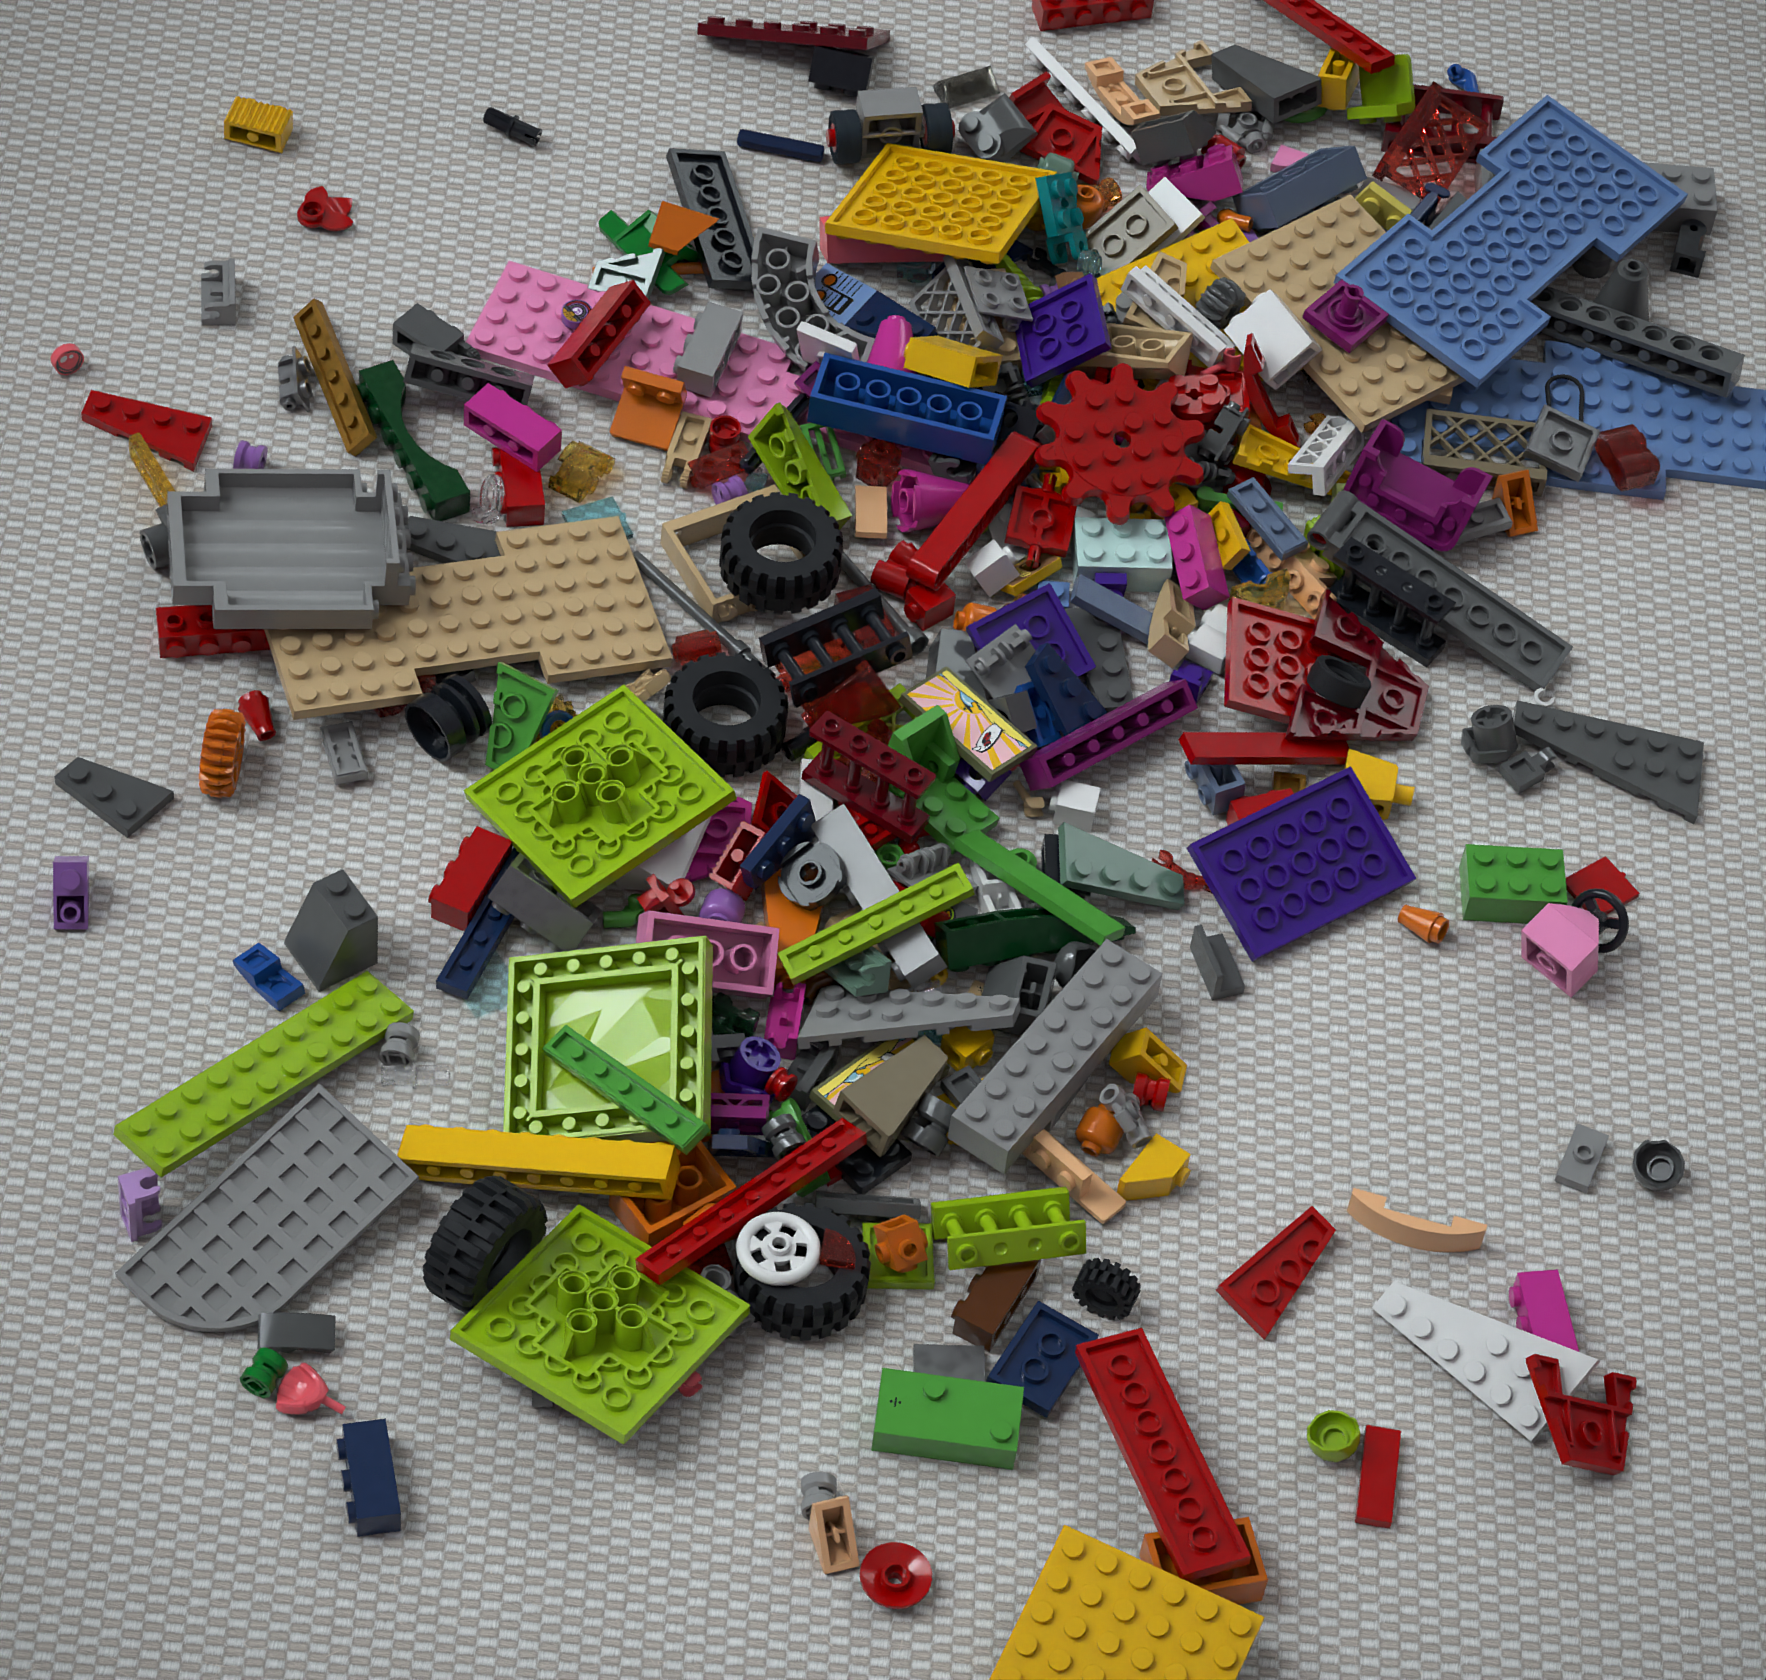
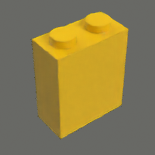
M941 336L910 337V341L904 350L905 363L903 368L968 388L995 386L1003 355Z

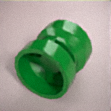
M263 1347L259 1348L253 1356V1364L244 1370L240 1376V1382L253 1395L269 1398L276 1388V1380L281 1379L289 1367L287 1361L279 1353Z

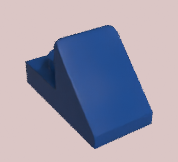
M1030 681L1016 686L1014 693L1027 690L1037 728L1026 731L1028 738L1037 745V748L1062 738L1060 731L1057 732L1052 723L1055 717L1048 703L1041 701L1033 682Z

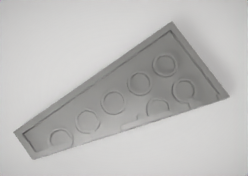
M840 985L822 987L797 1037L798 1050L810 1048V1042L829 1040V1046L842 1045L843 1040L859 1037L863 1042H875L918 1037V1031L936 1029L937 1035L950 1034V1029L967 1026L971 1031L1014 1027L1021 1010L1020 998H1012L1001 994L977 996L973 993L909 992L906 989L888 990L885 993L856 997Z

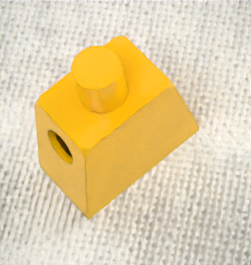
M1352 749L1348 750L1344 769L1352 767L1382 820L1389 818L1392 803L1411 806L1415 787L1396 783L1398 766L1396 764Z

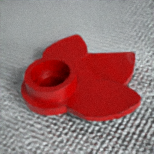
M323 186L313 188L306 193L305 201L297 211V219L300 224L309 228L322 227L329 231L348 229L353 225V220L347 216L351 211L353 200L352 198L328 197V193Z

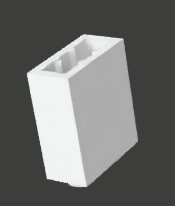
M1271 289L1259 294L1253 300L1252 305L1243 313L1235 315L1224 329L1243 355L1247 335L1254 334L1265 358L1264 370L1259 372V375L1275 390L1322 351V348L1288 306Z

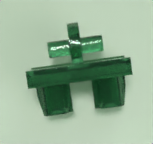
M722 992L715 996L712 995L713 1035L744 1033L745 1038L755 1035L760 1018L758 1011L750 1007L742 1011L732 1006L731 998Z

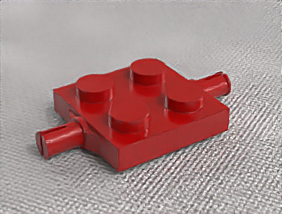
M1051 473L1044 475L1042 488L1032 489L1017 485L1004 543L1029 550L1026 565L1030 567L1034 557L1032 568L1039 566L1041 553L1066 557L1077 506L1066 504L1062 500L1061 495L1054 491L1057 476L1053 474L1049 484Z

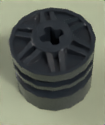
M456 674L447 676L441 683L434 685L430 692L421 694L408 703L405 708V719L414 739L427 754L440 762L448 761L461 752L466 744L474 743L479 736H484L489 732L492 725L489 708L481 694L470 682Z

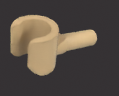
M1016 780L1013 786L1023 801L1024 815L1026 817L1043 816V797H1031L1020 780Z

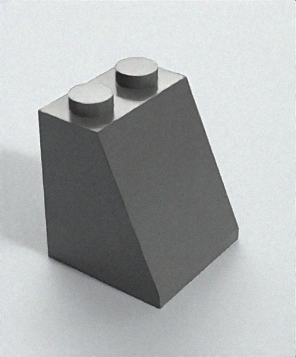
M341 869L313 883L284 940V944L320 992L378 964V916L346 872Z

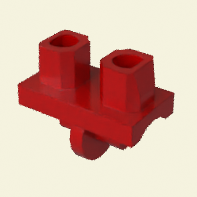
M652 874L646 879L651 888L637 897V900L645 912L656 911L684 915L679 907H684L693 900L695 887L688 879L679 878L672 881L666 889L655 874Z

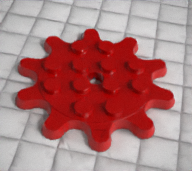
M1126 363L1114 366L1111 370L1110 382L1104 385L1092 382L1080 370L1069 373L1065 379V385L1071 393V402L1061 405L1046 401L1036 409L1038 420L1050 426L1054 430L1056 437L1052 443L1038 447L1034 458L1042 467L1055 466L1067 472L1069 481L1061 491L1062 500L1070 506H1077L1088 497H1098L1106 505L1108 520L1115 525H1123L1128 521L1130 508L1135 503L1149 505L1154 513L1160 517L1171 516L1175 511V502L1169 492L1170 485L1182 482L1190 486H1197L1204 479L1201 465L1190 460L1184 450L1187 445L1198 443L1204 438L1205 428L1198 420H1181L1172 413L1171 406L1178 398L1177 387L1171 382H1164L1155 390H1143L1135 384L1133 370ZM1119 435V437L1130 442L1129 446L1121 448L1114 443L1113 438Z

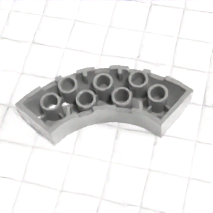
M758 227L751 258V280L754 298L759 314L779 348L803 372L812 365L803 361L801 356L797 328L802 321L855 342L857 344L859 360L867 362L875 338L860 334L843 323L839 324L829 314V310L822 302L815 288L816 270L819 263L817 241Z

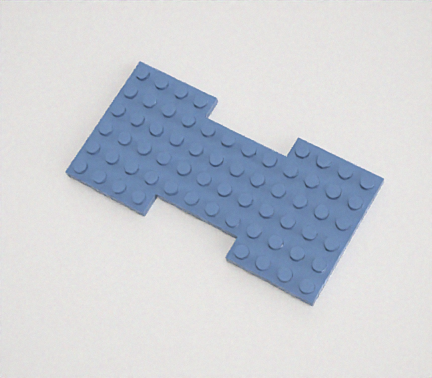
M1546 95L1478 153L1476 162L1495 175L1481 189L1433 230L1426 227L1410 214H1407L1342 269L1334 280V284L1343 279L1349 285L1354 284L1361 287L1365 297L1389 314L1387 322L1476 388L1548 325L1551 316L1530 301L1592 246H1595L1614 261H1620L1676 211L1688 196L1683 190L1549 95Z

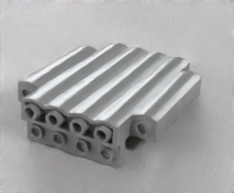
M205 469L204 492L167 491L166 516L172 605H212L214 629H372L373 619L379 618V605H409L410 595H415L416 579L415 576L409 575V572L413 571V553L407 552V548H410L411 532L410 529H405L404 525H408V506H402L401 493H398L397 483H392L390 470H377L375 492H367V483H361L360 469Z

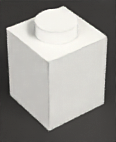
M994 539L963 561L989 597L1020 575L1013 565L1018 560L1008 546L1001 549Z
M1069 780L1063 781L1060 791L1053 790L1049 806V810L1055 811L1052 824L1061 825L1063 822H1066L1081 830L1091 832L1101 788Z

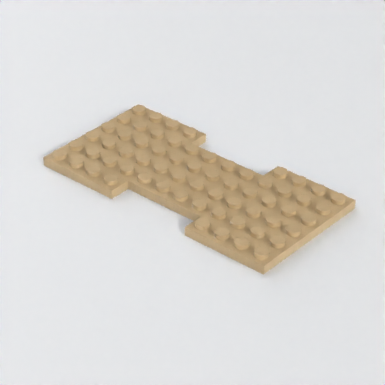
M619 516L496 532L495 541L501 556L414 567L413 571L409 572V575L415 576L416 592L415 595H410L409 605H379V618L373 619L372 629H264L293 720L408 704L422 694L417 679L418 676L497 666L498 662L511 664L539 660L547 684L671 667L672 655Z

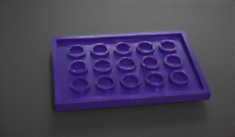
M1351 766L1203 837L1186 848L1252 962L1412 883L1416 879Z

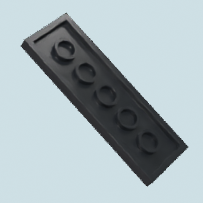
M669 148L666 159L682 207L719 218L716 223L693 239L708 287L753 290L751 258L754 237L725 151Z

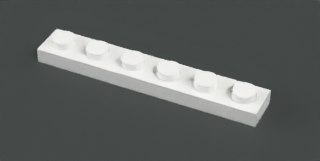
M1034 37L1025 43L1026 47L1032 52L1029 58L1039 69L1045 66L1051 75L1050 80L1057 87L1063 84L1067 88L1064 95L1075 106L1079 102L1084 106L1081 112L1088 120L1093 123L1098 120L1102 125V134L1110 142L1115 138L1120 143L1116 147L1118 151L1128 161L1133 157L1141 165L1142 163L1134 140Z

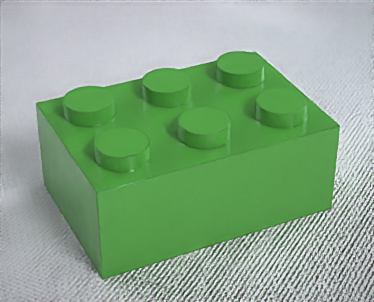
M1465 845L1459 865L1463 920L1528 924L1548 903L1567 905L1563 849Z

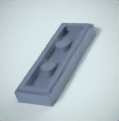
M1254 477L1228 489L1227 497L1281 561L1307 549L1308 541Z
M1082 574L1075 579L1070 599L1072 604L1148 645L1149 628L1153 613Z

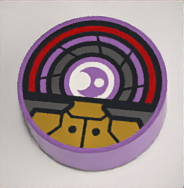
M582 300L568 301L562 307L561 320L566 327L575 330L591 311L592 307Z

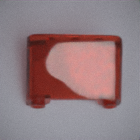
M840 638L823 645L834 662L852 655ZM811 650L793 657L805 675L822 668ZM864 660L855 667L856 673L827 695L813 702L804 703L802 707L805 712L801 714V717L809 728L826 711H830L850 724H856L890 716L902 707L880 676ZM782 663L774 665L780 673L776 679L782 682L786 693L790 692L789 681L793 679Z

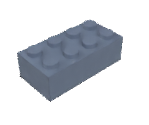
M1355 145L1320 148L1245 189L1242 193L1236 194L1232 199L1238 214L1253 217L1252 229H1257L1258 232L1271 228L1276 230L1291 223V220L1295 218L1299 219L1314 212L1313 208L1318 205L1321 207L1336 201V195L1340 193L1347 194L1358 188L1357 184L1367 179Z

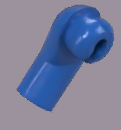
M1453 64L1448 68V79L1452 84L1464 91L1479 93L1477 79L1473 72L1462 68L1459 64Z

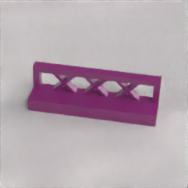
M711 1093L710 1134H717L719 1129H740V1135H763L762 1127L769 1121L770 1095Z

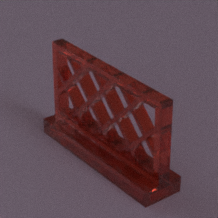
M1434 81L1372 174L1373 177L1381 182L1386 176L1421 199L1430 193L1425 190L1423 183L1435 182L1438 186L1445 189L1449 188L1490 125L1441 94L1440 92L1443 87ZM1439 105L1449 110L1452 118L1441 119L1437 110ZM1470 123L1478 128L1479 131L1474 134H1465L1462 124ZM1455 125L1458 135L1446 136L1443 126ZM1436 127L1439 137L1427 138L1424 128ZM1461 142L1464 153L1453 154L1449 143ZM1442 144L1445 155L1433 156L1430 145ZM1423 146L1426 157L1414 158L1411 147ZM1448 162L1451 173L1440 174L1436 163ZM1429 164L1432 175L1420 176L1417 165ZM1410 166L1413 177H1405L1396 170L1398 167Z

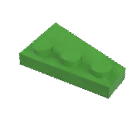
M498 662L496 674H498L497 689L494 691L493 704L495 705L493 721L489 730L485 763L486 766L494 770L535 743L559 691L503 662Z

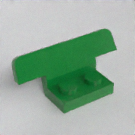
M648 209L633 223L628 225L615 211L610 210L599 220V230L624 255L635 253L638 256L653 253L655 248L648 247L658 214ZM690 242L680 249L678 255L665 252V257L655 282V286L665 295H672L689 285L671 266L677 260L680 262L683 259L690 262H697L699 260L696 248Z

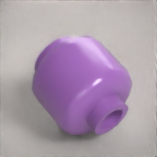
M715 889L706 895L699 912V917L742 923L745 914V903L741 896L729 889Z

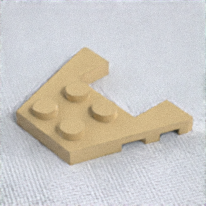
M1203 40L1194 43L1193 49L1187 52L1182 49L1175 53V58L1165 63L1162 60L1135 74V85L1144 97L1149 99L1157 108L1161 116L1175 115L1195 110L1198 114L1248 112L1252 108V100L1241 87L1212 93L1193 70V68L1212 64L1211 54L1213 52Z

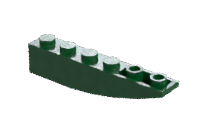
M1044 908L997 910L934 923L936 949L947 965V969L952 972L967 971L969 966L979 964L994 966L1000 964L1001 960L1015 959L1021 956L1032 957V954L1040 952L1048 954L1058 953L1062 947L1073 941L1089 945L1094 944L1093 940ZM1108 915L1125 926L1123 937L1114 941L1123 940L1126 935L1136 934V927L1124 918Z

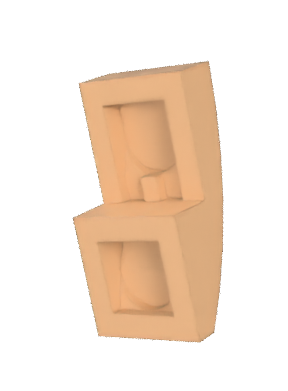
M855 485V537L887 539V487Z

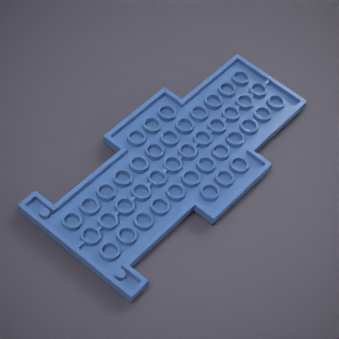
M1546 340L1543 348V362L1510 358L1479 387L1476 388L1467 380L1453 387L1450 405L1427 400L1390 419V423L1399 427L1405 436L1404 446L1400 453L1421 463L1427 408L1536 422L1544 404L1547 405L1545 394L1546 382L1550 377L1565 374L1578 379L1583 385V422L1600 430V433L1579 482L1546 467L1547 481L1545 486L1658 500L1664 499L1666 477L1766 489V390L1735 386L1728 397L1725 398L1605 356L1590 348H1583L1571 343ZM1567 379L1553 381L1550 384L1552 408L1579 420L1580 391L1578 386ZM1432 420V426L1440 434L1450 428L1445 421ZM1466 424L1462 427L1470 438L1481 432L1475 425ZM1497 428L1492 431L1501 442L1511 436L1506 429ZM1455 432L1445 438L1454 449L1464 443ZM1527 432L1523 437L1529 441L1532 432ZM1486 436L1476 442L1485 453L1495 447ZM1516 440L1506 446L1515 456H1518L1525 450ZM1439 443L1432 447V449L1445 450ZM1470 447L1462 451L1476 454ZM1500 451L1493 455L1497 457H1505Z

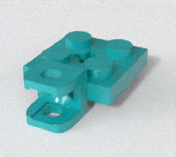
M1072 172L1035 178L1047 234L1046 243L1052 264L1067 262L1068 256L1065 242H1069L1074 260L1088 258V242L1086 232L1083 231L1082 227L1084 217L1081 209L1077 207L1076 195L1078 188L1075 179L1072 177Z

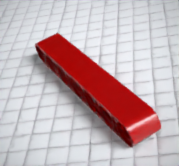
M1015 431L1012 432L912 557L906 576L935 591L938 590L1014 494L1017 485H1021L1036 466L1037 462L1035 461L1034 454L1036 449L1042 446V444Z

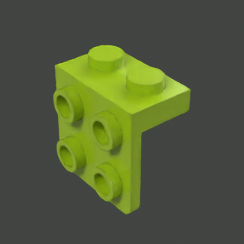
M1395 55V65L1370 74L1358 65L1362 105L1346 108L1348 120L1359 119V124L1376 123L1377 118L1384 117V122L1402 121V115L1416 113L1410 55Z

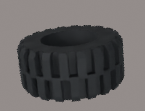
M771 492L770 496L766 497L761 494L753 497L752 502L747 500L737 506V511H732L727 517V522L723 526L719 567L721 568L722 580L727 584L728 590L734 596L739 595V600L747 606L752 604L758 611L765 613V610L774 611L773 614L783 615L785 611H791V614L800 613L802 608L806 607L809 610L817 606L819 600L821 602L826 600L831 595V590L836 588L839 581L843 554L842 532L839 530V524L833 516L829 517L830 512L822 505L816 506V502L808 497L801 499L798 498V494L780 495V492ZM769 545H787L798 549L806 556L796 561L778 562L762 556L757 550Z
M726 652L716 653V656L709 657L708 654L700 656L697 662L694 663L691 660L682 666V671L678 670L675 672L665 691L663 722L721 778H725V775L733 774L734 778L744 776L746 771L753 773L761 769L762 763L764 765L769 764L775 758V754L780 752L786 733L789 703L784 685L779 679H776V674L768 667L762 668V663L753 658L750 661L744 659V655L735 653V656H726ZM715 705H729L745 711L751 716V719L736 725H721L707 720L699 712Z
M487 1176L484 1179H479L474 1182L472 1187H467L462 1192V1196L453 1202L447 1215H444L441 1219L440 1226L437 1232H434L430 1240V1248L427 1249L424 1257L426 1263L423 1265L422 1272L429 1292L465 1314L469 1313L535 1248L546 1234L547 1227L545 1223L548 1220L543 1203L501 1176Z
M804 1202V1206H796L795 1203L784 1204L783 1209L778 1210L777 1207H774L766 1213H790L804 1219L812 1226L818 1235L821 1245L819 1261L825 1264L834 1275L829 1281L814 1287L768 1285L751 1277L741 1266L738 1257L736 1259L735 1290L738 1292L740 1299L750 1304V1313L755 1317L754 1323L760 1321L762 1322L761 1328L771 1334L773 1330L780 1333L781 1338L789 1340L791 1336L800 1337V1341H809L811 1336L815 1335L822 1339L831 1336L832 1329H835L836 1332L841 1331L848 1326L849 1320L855 1319L859 1314L867 1294L871 1262L869 1260V1247L867 1243L863 1242V1234L856 1226L851 1228V1220L843 1214L838 1217L834 1214V1209L826 1206L823 1209L814 1207L815 1203ZM782 1226L780 1232H784L791 1237L796 1233L795 1230ZM762 1229L755 1237L762 1241L770 1233ZM775 1245V1246H774V1247L777 1248V1249H782V1248H784L783 1246H780V1245ZM797 1245L795 1256H806L807 1247ZM760 1250L752 1253V1257L757 1263L766 1260Z

